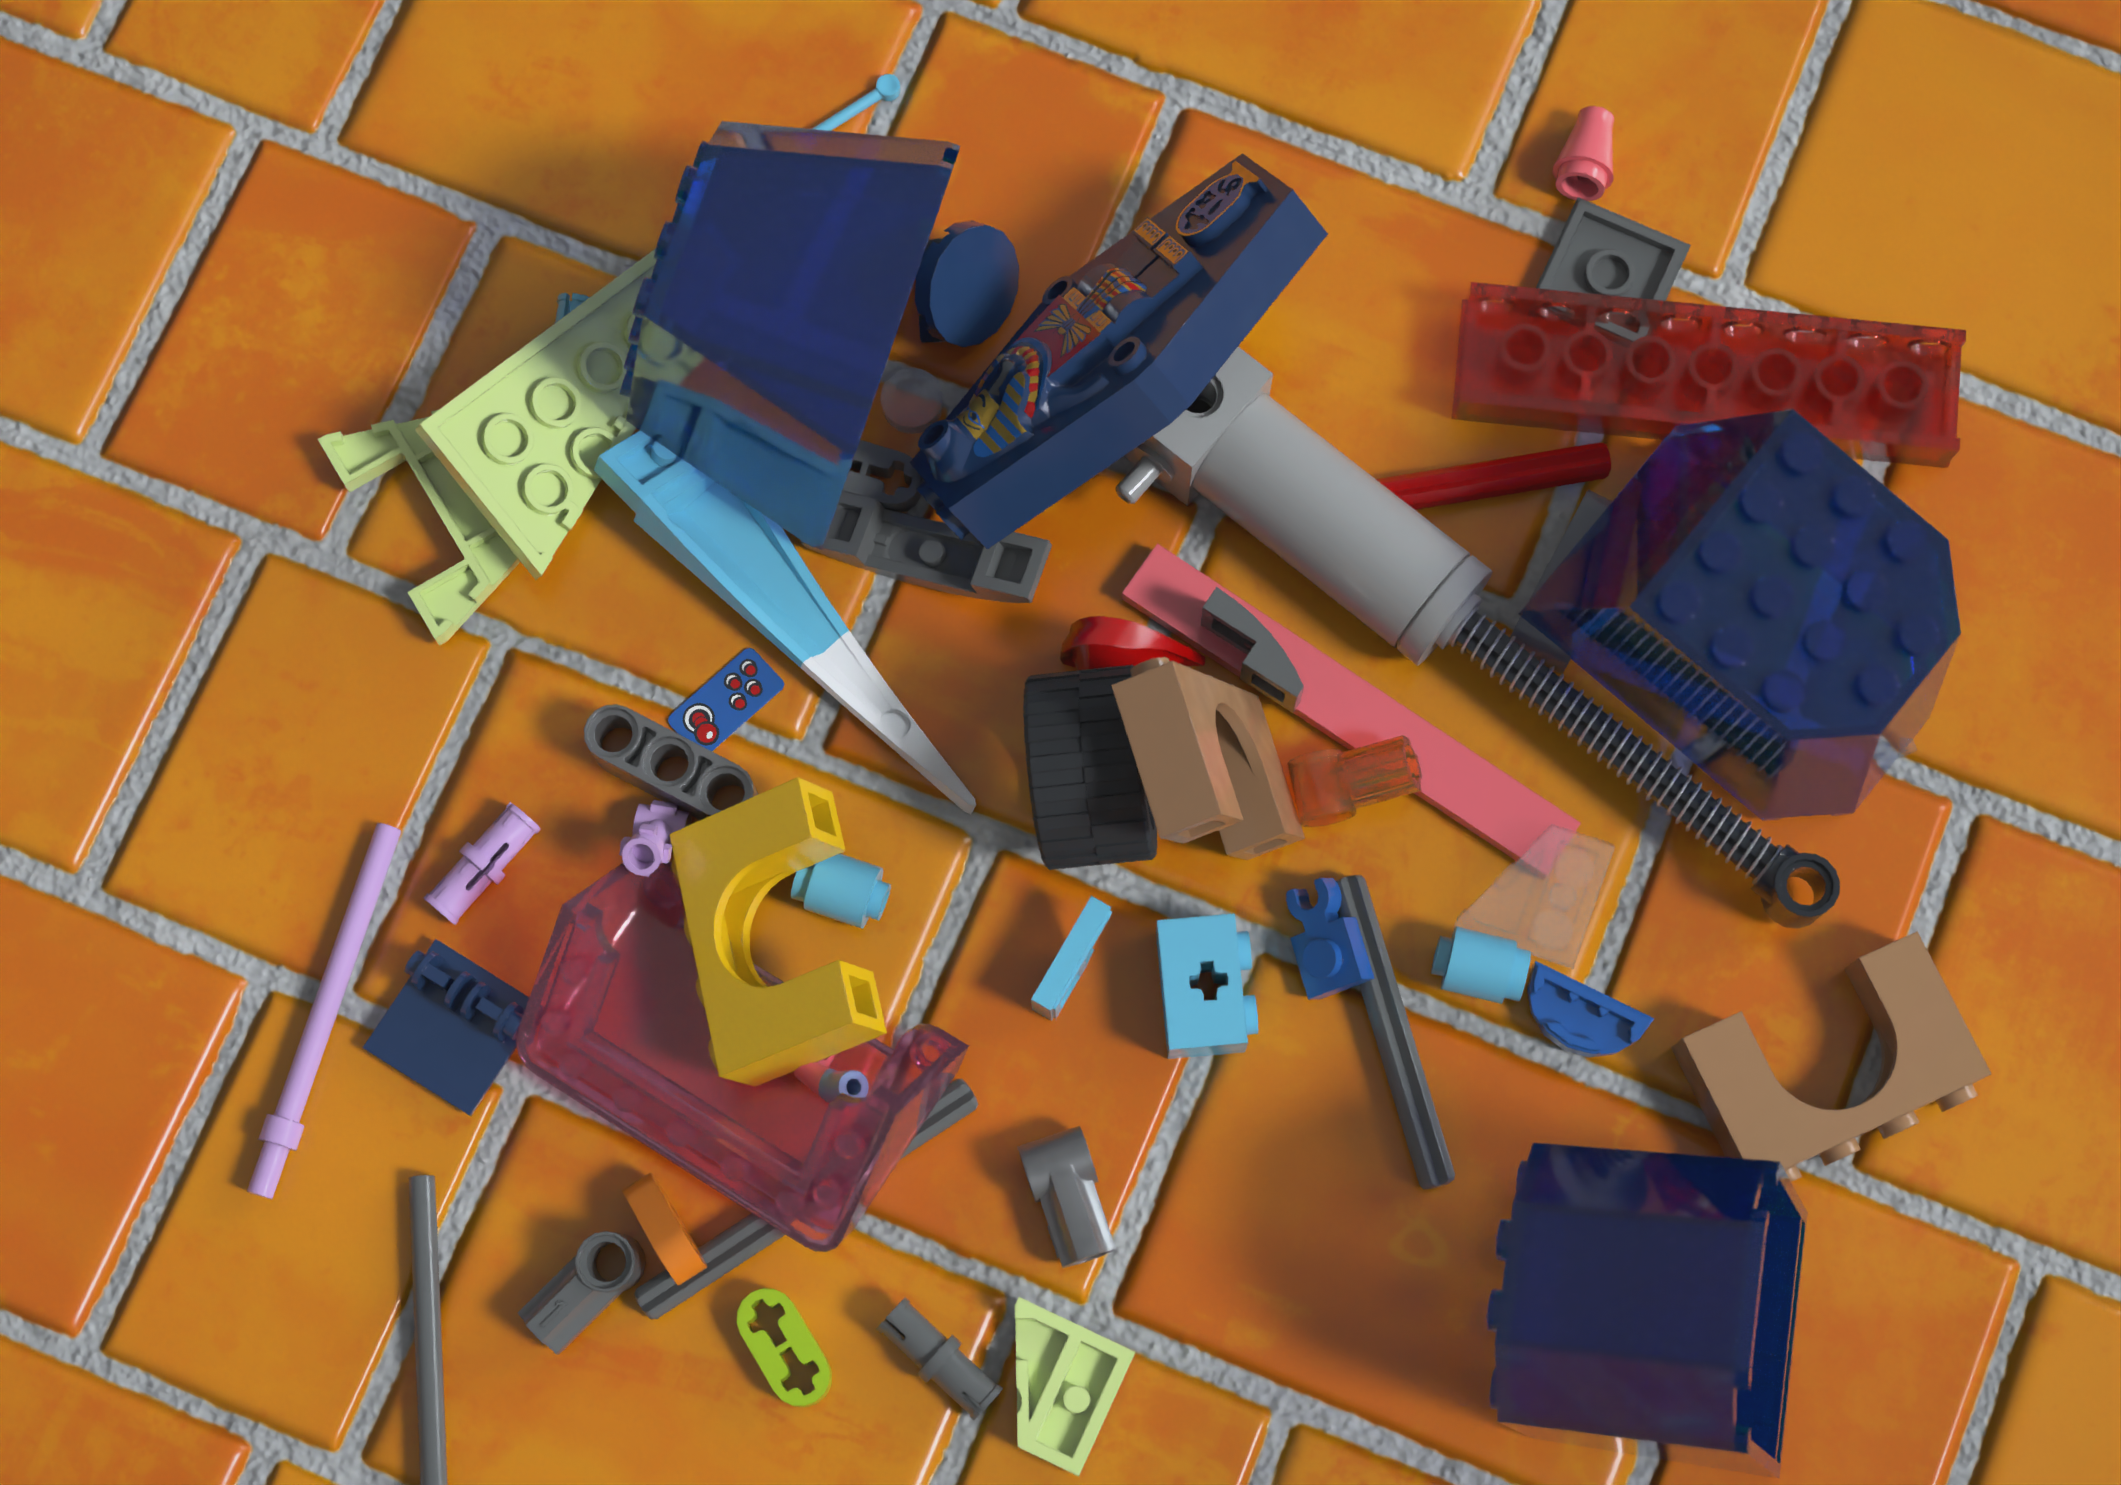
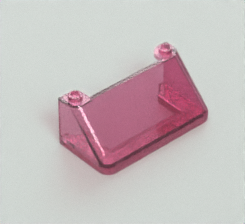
M624 863L620 864L561 906L517 1032L516 1046L521 1060L538 1077L804 1247L818 1252H828L837 1248L856 1227L958 1072L969 1045L941 1028L931 1024H918L903 1034L894 1050L874 1038L837 1053L829 1068L837 1071L855 1070L861 1072L868 1080L869 1089L866 1097H852L841 1093L831 1103H827L798 1080L794 1075V1071L756 1087L719 1077L718 1069L713 1064L709 1054L708 1045L711 1035L705 1007L700 1002L696 990L698 972L693 947L688 942L684 932L683 919L686 913L679 880L672 871V863H660L658 868L649 877L636 875L629 871ZM753 963L759 977L768 987L784 983Z

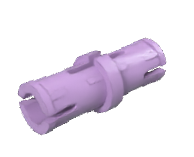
M509 802L506 805V809L474 845L467 842L459 850L463 857L429 894L425 895L424 899L452 924L456 925L462 914L492 881L496 885L506 876L502 870L541 828L522 810Z

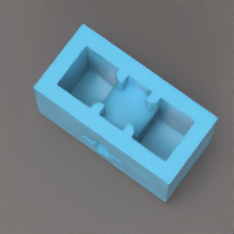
M1235 913L1157 920L1156 942L1168 1059L1245 1053L1248 1045L1247 1035L1258 1034L1255 995L1243 996L1241 970H1252L1249 932H1237ZM1211 972L1214 983L1224 984V986L1217 989L1215 1000L1204 1001V994L1201 989H1191V986L1198 984L1200 973Z

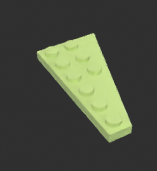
M705 213L701 214L420 423L415 429L535 580L542 576L551 562L552 556L568 531L576 523L583 512L584 506L602 480L594 471L598 456L632 435L654 401L655 395L684 354L685 348L701 323L705 321L742 263V260Z

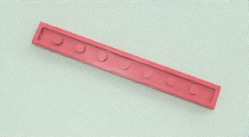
M1157 544L1122 592V600L1240 678L1242 662L1247 657V654L1201 626L1202 607L1215 588L1218 587L1260 621L1276 639L1292 662L1304 686L1300 704L1294 711L1295 715L1544 879L1581 824L1579 821L1161 545Z

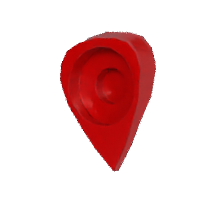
M1088 616L1072 623L1070 632L1062 643L1060 653L1061 662L1077 670L1124 665L1136 666L1144 661L1160 657H1167L1169 661H1174L1184 666L1205 665V656L1166 635L1133 621L1105 616Z

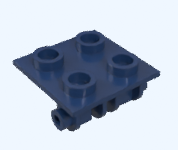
M435 939L426 954L418 950L407 962L404 971L410 975V978L363 1048L472 1116L544 1006Z

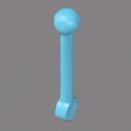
M892 74L882 75L876 82V88L814 128L810 130H797L792 137L793 148L799 153L810 152L814 148L816 140L879 100H895L900 94L899 79Z

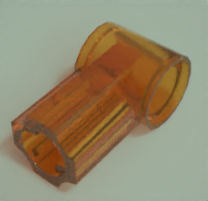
M1404 735L1346 752L1338 749L1315 751L1298 756L1287 763L1302 827H1319L1345 821L1354 817L1357 814L1356 809L1421 791L1422 773L1418 756L1414 752L1410 739Z

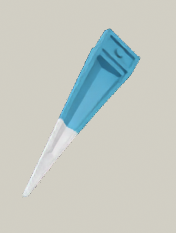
M690 400L598 456L594 471L636 513L633 521L959 808L966 813L972 814L976 807L975 798L920 729L851 634L786 535L733 444Z

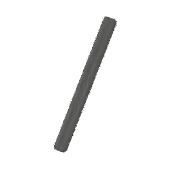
M956 1079L699 1247L698 1250L708 1267L678 1286L666 1269L638 1287L634 1295L642 1311L649 1319H658L976 1110L978 1106L976 1096L963 1079Z

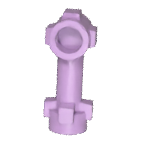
M653 800L651 805L639 804L634 819L633 836H624L620 845L619 856H622L626 868L636 875L649 877L658 868L660 863L667 864L671 859V852L673 851L669 834L691 825V812L679 810L678 804Z

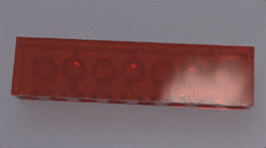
M1471 282L1466 299H1462L1451 419L1676 442L1704 438L1705 435H1719L1737 440L1734 446L1737 448L1948 468L1950 460L1960 451V438H1957L1961 351L1962 346L1966 342V330ZM1488 300H1495V301H1502V302H1489ZM1548 307H1564L1567 308L1566 312H1554L1551 311ZM1610 321L1635 333H1638L1640 327H1650L1646 336L1632 342L1595 326V322L1608 323Z

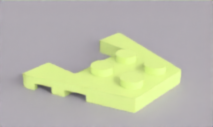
M429 417L398 424L394 420L372 424L371 430L344 436L341 432L324 435L318 441L349 492L354 491L405 461L409 463L463 554L464 560L407 593L437 643L441 645L447 642L521 561L415 431L419 424Z

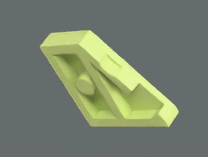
M1019 1297L1015 1304L1018 1448L1079 1477L1135 1352Z

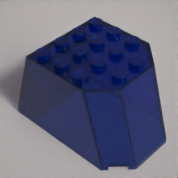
M721 121L710 141L702 140L693 166L687 164L675 198V202L678 205L672 222L666 220L654 254V258L657 261L651 279L644 278L634 305L632 315L636 317L628 339V343H631L624 365V369L627 371L620 390V395L629 398L626 421L807 545L822 550L960 146L948 141Z
M1794 409L1675 426L1518 613L1762 821L1780 820L1786 817L1828 814L1836 816L1854 813L1930 718L1961 635L1949 540Z
M1533 1143L1528 1159L1521 1160L1519 1165L1511 1219L1502 1218L1498 1227L1496 1258L1498 1261L1505 1262L1502 1290L1492 1289L1487 1310L1488 1331L1496 1332V1367L1491 1379L1490 1407L1497 1409L1498 1422L1533 1439L1780 1478L1808 1215L1781 1163L1759 1159Z

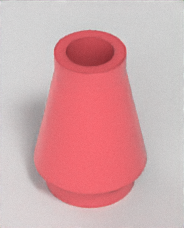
M1588 106L1579 111L1576 124L1553 166L1556 188L1562 195L1572 200H1577L1578 197L1586 201L1597 200L1613 182L1612 128L1614 116L1602 107Z

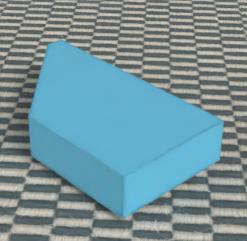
M1093 896L1090 897L1031 998L1033 1011L1051 1021L1053 1018L1056 1019L1094 952V949H1092L1111 917V906Z

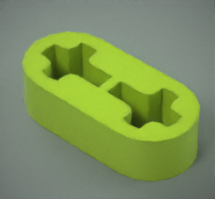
M761 1288L751 1292L742 1300L737 1310V1326L743 1340L773 1391L782 1401L794 1407H810L819 1403L828 1394L832 1385V1370L826 1356L797 1307L787 1295L776 1289ZM765 1302L772 1309L778 1308L781 1305L784 1308L785 1315L779 1318L778 1325L787 1341L779 1346H776L771 1335L766 1331L760 1330L754 1333L751 1329L750 1324L758 1318L755 1307L759 1303ZM791 1349L802 1364L807 1366L815 1362L820 1371L811 1378L815 1389L807 1395L799 1388H793L788 1391L785 1387L784 1381L792 1374L782 1355Z

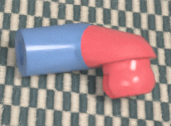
M835 1055L803 1065L794 1071V1075L798 1080L827 1103L856 1104L865 1099L868 1094L869 1084L864 1074L855 1070L837 1071L829 1068Z

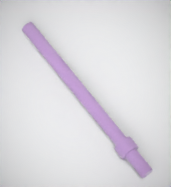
M383 823L376 824L274 1115L267 1114L258 1140L263 1141L264 1144L247 1192L273 1199L289 1150L296 1151L305 1128L299 1122L401 834V830Z

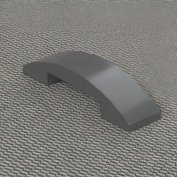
M822 486L801 540L804 547L889 578L946 593L1011 603L1032 602L1052 547L1049 540L1012 532L989 549H986L971 532L961 540L943 522L884 508L878 499Z

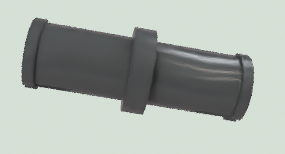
M906 1297L876 1328L880 1334L883 1333L921 1369L917 1375L925 1383L932 1379L970 1415L969 1417L973 1421L1003 1389L999 1384L996 1385L958 1349L962 1343L954 1335L947 1339L910 1304Z

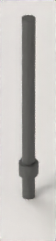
M419 1175L409 1177L420 1485H448L435 1176Z

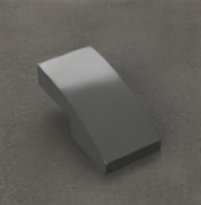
M1216 587L1202 607L1201 626L1247 654V657L1242 662L1240 680L1294 713L1300 704L1304 686L1292 662L1272 634L1253 614L1235 599Z

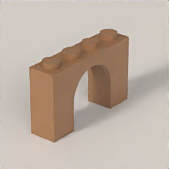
M1167 657L1154 658L1134 666L1130 670L1131 678L1112 685L1160 838L1184 844L1219 830L1226 854L1245 860L1305 839L1258 695L1191 669V667L1169 661Z
M1918 931L1859 957L1845 968L1876 1030L1881 1046L1882 1061L1879 1077L1871 1093L1858 1106L1841 1110L1821 1109L1803 1103L1787 1092L1771 1071L1742 1011L1682 1038L1671 1047L1742 1190L1760 1182L1765 1193L1771 1192L1801 1178L1802 1176L1796 1165L1819 1155L1824 1166H1827L1861 1150L1855 1139L1856 1137L1878 1128L1882 1138L1886 1139L1920 1123L1914 1112L1919 1108L1936 1101L1941 1112H1944L1978 1096L1973 1084L1992 1073Z

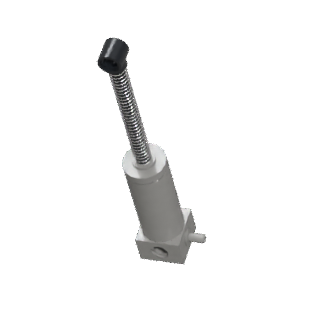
M1240 347L1235 349L1190 407L1170 425L1124 455L1135 465L1116 486L1117 495L1126 503L1134 504L1154 481L1186 506L1200 493L1394 648L1397 647V650L1418 666L1424 662L1438 646L1442 650L1448 644H1451L1452 647L1456 645L1461 647V654L1468 653L1471 655V662L1476 660L1480 662L1481 670L1487 668L1490 670V677L1497 676L1500 678V685L1506 683L1510 686L1509 692H1518L1519 700L1524 698L1528 700L1529 708L1537 707L1539 709L1538 715L1545 714L1549 717L1548 723L1556 722L1558 724V731L1566 730L1568 732V739L1575 737L1578 740V746L1585 745L1588 748L1587 754L1594 752L1598 756L1597 762L1604 760L1607 763V769L1613 767L1618 771L1617 777L1623 775L1627 779V785L1633 783L1637 786L1636 793L1643 791L1647 794L1646 800L1652 798L1656 801V808L1662 806L1667 810L1666 816L1672 814L1677 818L1676 824L1682 822L1687 826L1685 828L1686 832L1689 830L1694 831L1696 839L1701 837L1706 841L1705 847L1713 846L1716 849L1715 855L1723 854L1726 857L1725 863L1732 861L1736 865L1735 871L1742 869L1746 873L1745 879L1751 876L1753 878V885L1750 889L1761 897L1765 912L1774 922L1786 928H1802L1811 925L1834 906L1840 893V880L1836 869L1828 860L1817 854L1799 853L1789 844H1786L1784 848L1781 845L1775 847L1771 844V837L1765 839L1761 836V829L1755 831L1751 828V821L1745 823L1741 820L1742 814H1733L1731 812L1732 806L1724 807L1721 804L1722 798L1714 799L1711 796L1712 790L1705 792L1701 788L1702 782L1695 784L1691 781L1692 775L1685 776L1681 773L1682 767L1676 769L1671 765L1672 759L1667 761L1661 757L1662 751L1656 753L1651 749L1652 744H1644L1641 741L1643 736L1635 737L1632 734L1633 728L1627 730L1621 726L1623 720L1616 722L1612 718L1613 713L1607 715L1602 711L1603 705L1597 707L1592 703L1593 697L1587 699L1583 696L1584 689L1578 692L1573 688L1574 682L1568 684L1563 680L1564 674L1558 676L1553 672L1554 666L1549 669L1543 664L1545 659L1540 661L1534 657L1535 651L1527 652L1524 649L1525 643L1520 646L1514 641L1515 636H1512V638L1508 637L1505 634L1506 628L1499 630L1494 626L1496 621L1491 623L1485 619L1486 613L1480 615L1478 610L1482 599L1478 596L1492 576V570L1473 555L1470 556L1467 550L1271 398L1269 395L1273 373ZM1788 878H1801L1811 886L1814 893L1812 905H1801L1789 896L1786 888Z

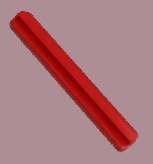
M1598 442L1376 480L1414 510L1605 479L1611 471V458L1607 445Z

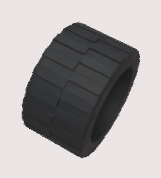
M1133 665L1030 675L1025 681L1023 718L1030 801L1041 859L1044 866L1049 870L1153 860L1157 854V827L1112 688L1113 684L1132 677L1130 670L1134 667Z

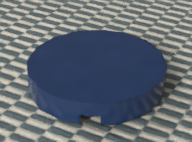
M976 221L954 223L944 231L949 234L944 236L940 243H931L923 255L916 276L915 286L916 308L918 315L926 319V323L929 328H926L932 337L960 347L981 344L999 330L1011 312L1018 292L1019 264L1015 248L1004 232Z

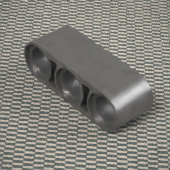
M617 704L605 705L595 710L587 719L584 728L585 742L597 763L604 770L664 802L678 804L679 810L691 812L692 816L699 820L722 811L713 807L712 801L716 792L724 786L735 785L741 787L745 791L742 802L758 795L748 772L742 767L627 707ZM616 728H626L632 731L631 742L625 749L619 752H608L602 749L604 737L610 731ZM676 756L688 760L687 771L681 778L675 781H664L657 778L658 768L664 760Z

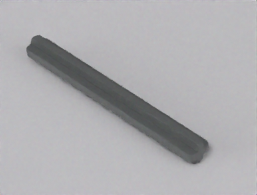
M1362 875L1341 878L1336 881L1342 894L1341 906L1337 913L1339 918L1356 917L1375 979L1362 983L1359 986L1419 1185L1423 1189H1434L1447 1185L1454 1180L1455 1172L1366 880Z

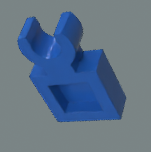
M1318 878L1314 880L1315 888L1318 892V901L1315 907L1311 905L1306 889H1291L1286 893V902L1290 913L1296 919L1302 921L1305 930L1304 933L1291 937L1290 940L1308 1000L1323 999L1375 979L1356 917L1339 918L1337 912L1341 906L1342 894L1334 878Z

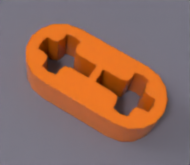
M651 1172L622 1190L655 1252L678 1286L708 1268L676 1209Z

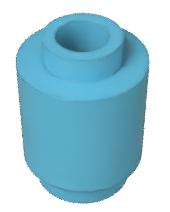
M840 853L805 869L796 871L791 889V898L804 902L803 907L805 910L863 929L869 918L880 920L889 898L891 884L882 881L884 870L882 867Z
M1455 926L1451 938L1439 937L1431 974L1442 976V990L1499 1004L1503 1003L1504 998L1519 1002L1529 970L1531 951L1517 948L1516 940Z

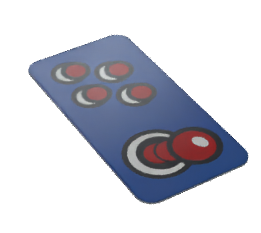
M747 648L669 716L668 722L679 735L713 751L784 688V681L754 649Z

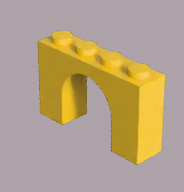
M797 777L669 834L674 855L671 864L672 873L681 889L686 913L684 932L688 942L693 947L698 972L696 990L700 1002L705 1007L711 1035L708 1045L709 1054L713 1064L718 1069L719 1077L756 1087L793 1072L803 1065L820 1061L887 1034L873 971L836 960L784 983L768 987L756 972L751 958L750 931L753 918L758 906L769 890L779 881L796 871L846 851L832 791Z

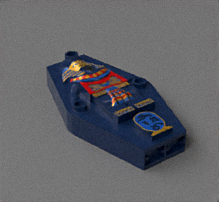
M1242 153L1152 218L1146 217L1131 233L1072 275L1057 279L1046 289L1042 302L947 418L931 424L920 436L918 441L920 450L910 461V464L925 480L916 488L917 491L961 540L971 532L986 549H989L1170 425L1190 407L1328 233L1292 188Z

